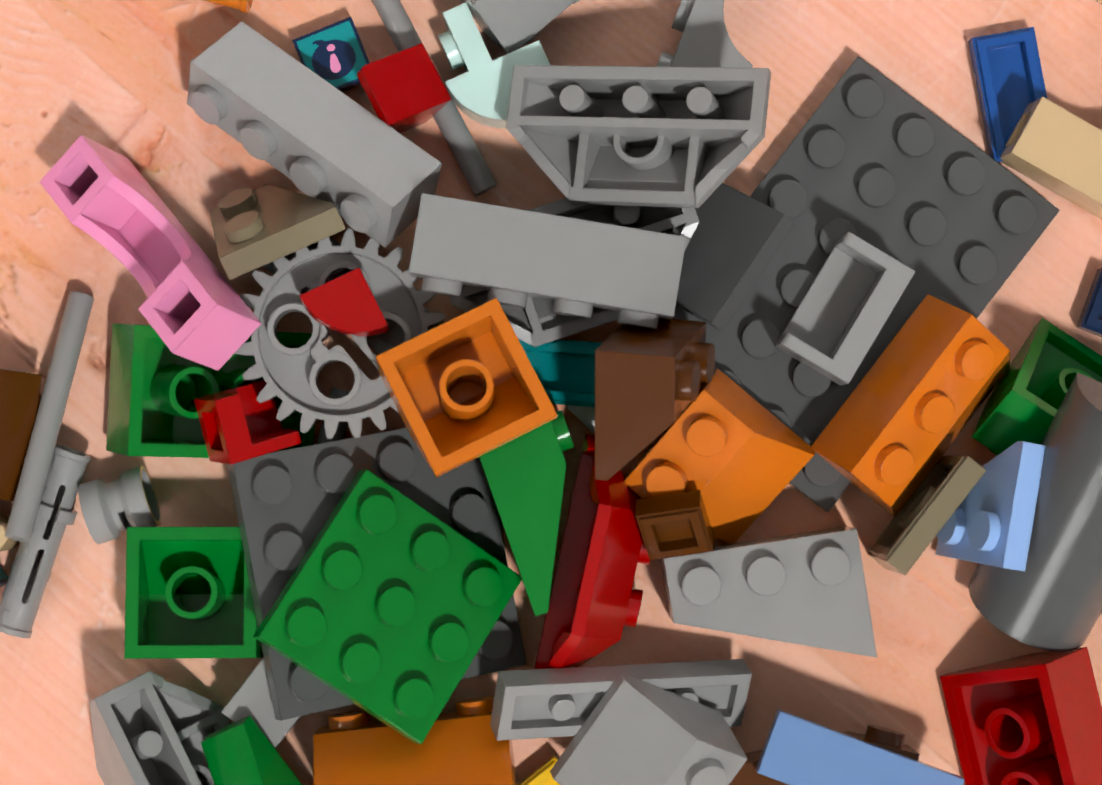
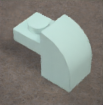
M465 2L443 12L448 31L438 35L451 68L455 70L464 66L466 69V73L445 82L447 90L456 106L469 118L489 127L506 129L514 65H550V62L540 40L492 61Z

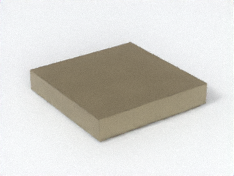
M942 456L896 518H893L869 549V556L885 569L906 575L983 476L986 469L969 456Z

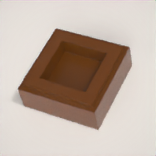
M700 490L636 499L635 516L650 560L714 551V534Z

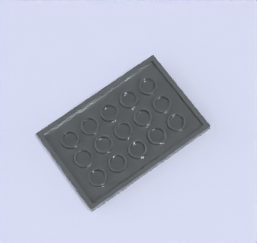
M858 56L750 196L786 215L794 223V226L723 332L706 323V343H713L715 347L714 372L717 369L721 370L795 434L812 446L927 294L962 309L977 319L1060 210ZM848 231L916 272L849 384L840 386L774 346L838 239ZM675 306L672 319L702 321ZM815 453L789 484L825 512H829L851 482Z

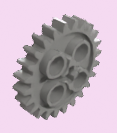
M347 228L341 246H332L330 237L318 241L317 249L310 251L308 247H304L295 251L296 257L290 261L285 257L273 261L278 270L273 276L254 270L252 276L263 288L260 296L241 294L240 297L248 307L254 309V315L262 324L251 335V341L244 343L235 354L254 356L256 364L250 367L242 376L244 380L263 378L267 383L256 398L259 403L269 401L276 396L282 400L276 419L283 421L295 410L302 413L300 432L305 434L312 428L317 419L324 420L327 439H333L338 430L339 422L346 421L354 438H359L362 433V419L370 417L381 431L386 429V418L383 410L390 406L398 412L381 376L379 375L377 380H370L340 345L333 346L330 350L326 348L324 341L330 335L325 325L317 322L306 311L299 295H301L302 290L305 288L312 290L327 283L338 272H350L360 268L385 320L395 322L402 328L405 334V342L428 331V327L442 322L444 314L425 312L423 305L429 302L436 294L422 290L416 291L413 284L418 278H413L408 273L409 269L402 272L398 268L403 255L401 247H397L384 258L378 255L380 244L372 238L368 240L364 249L356 247L353 229ZM290 312L304 313L312 322L313 332L311 338L305 345L299 348L285 347L277 337L276 328L278 322L284 315ZM351 334L355 343L378 369L377 355L370 350L367 336L361 337ZM334 361H340L350 366L355 379L353 389L348 395L338 399L325 396L318 386L317 379L319 371L323 366Z

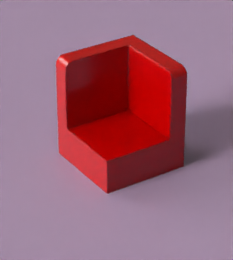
M423 43L366 64L357 72V77L379 119L399 133L426 123L452 100Z
M265 380L254 381L194 399L210 461L232 465L302 443L298 430L282 428L281 422L276 419L278 410L275 398L264 403L257 401L256 398L260 391L267 384Z

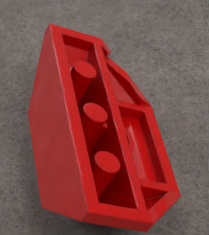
M586 433L584 437L550 592L549 608L545 615L534 669L581 666L620 641L624 625L635 628L640 611L643 590L632 588L637 563L649 565L650 559L635 516L636 499L639 498L625 484L624 480L626 478L621 470L608 481L595 480V435Z

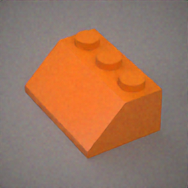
M927 294L810 448L883 510L896 518L1009 370L1010 350L972 314Z
M493 697L456 701V712L440 713L422 744L413 743L380 720L367 721L365 711L334 714L328 716L329 726L319 727L313 734L314 785H516L512 740L497 741L491 729Z

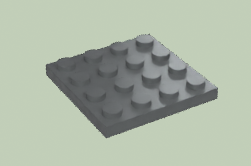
M407 428L277 451L232 465L227 464L258 627L359 470H369L508 567L497 506L480 457L436 478ZM512 595L462 679L527 665L514 595ZM261 642L276 720L282 721L354 704Z

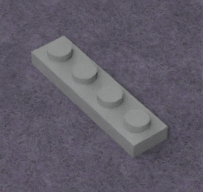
M744 659L498 671L490 726L497 741L575 736L620 672L720 711L729 727L741 726L752 673Z

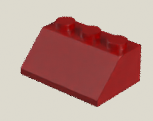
M1080 647L1067 652L1046 651L1031 653L940 676L965 785H1102V706L1087 647Z

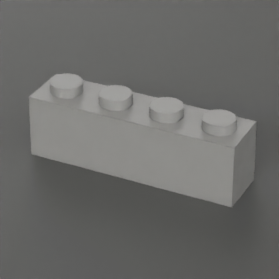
M243 21L190 62L187 105L193 108L203 121L215 124L240 142L250 155L256 159L265 160L291 179L295 186L304 194L335 203L340 216L343 217L352 229L367 234L383 247H386L418 218L421 194L435 195L442 165L440 161L388 126L381 119Z
M422 193L408 273L413 278L423 279L421 290L425 292L461 297L462 286L488 290L487 302L497 298L501 305L526 308L527 298L533 297L554 301L553 313L591 319L593 308L619 312V324L657 329L658 319L671 320L674 317L687 237Z

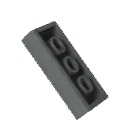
M1078 372L1040 445H1045L1046 448L1025 572L978 563L969 582V594L972 602L991 624L1022 643L1054 652H1067L1080 648L1085 643L1102 612V383Z

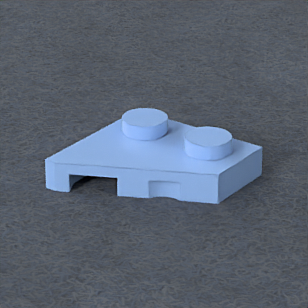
M1017 441L982 467L986 469V472L936 535L938 541L935 555L1025 572L1046 446Z

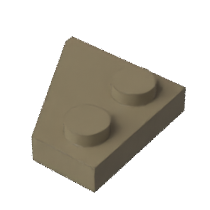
M268 184L255 190L249 187L234 190L225 195L218 202V206L209 209L218 257L229 280L346 229L335 203Z

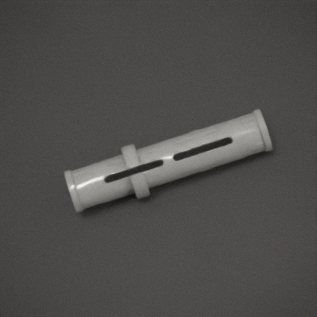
M56 444L31 541L29 543L20 542L0 602V632L20 638L31 637L32 626L47 582L49 581L66 525H73L77 515V511L72 509L85 468L91 459L90 455L62 445Z

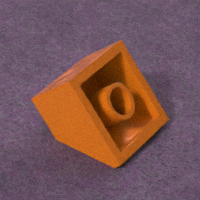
M497 298L376 356L380 376L411 437L436 478L558 417Z
M717 369L713 374L711 382L705 383L699 391L696 401H691L677 420L658 436L639 458L624 482L642 499L700 490L714 538L734 544L810 461L816 452L733 380Z

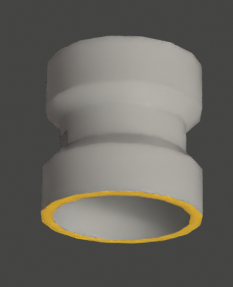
M143 466L122 471L118 480L108 483L99 478L79 485L78 493L83 517L89 533L97 545L117 539L127 527H157L161 525V514L151 479Z

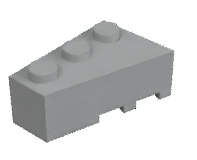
M844 526L715 546L714 551L661 559L669 616L673 623L877 658L857 528Z

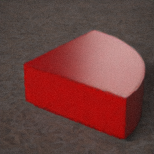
M360 268L299 295L306 311L317 322L333 330L361 337L373 336L388 331V324Z

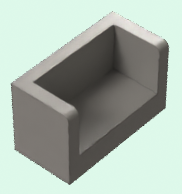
M847 231L838 239L774 347L840 386L849 384L916 271Z

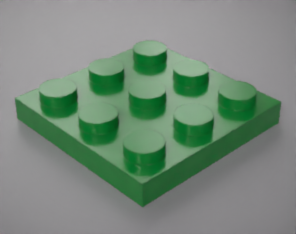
M359 470L253 637L413 743L422 744L520 584L522 577L369 470Z

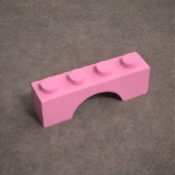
M80 135L41 179L40 184L68 220L104 246L135 277L147 297L138 310L173 354L219 371L262 324L127 157Z

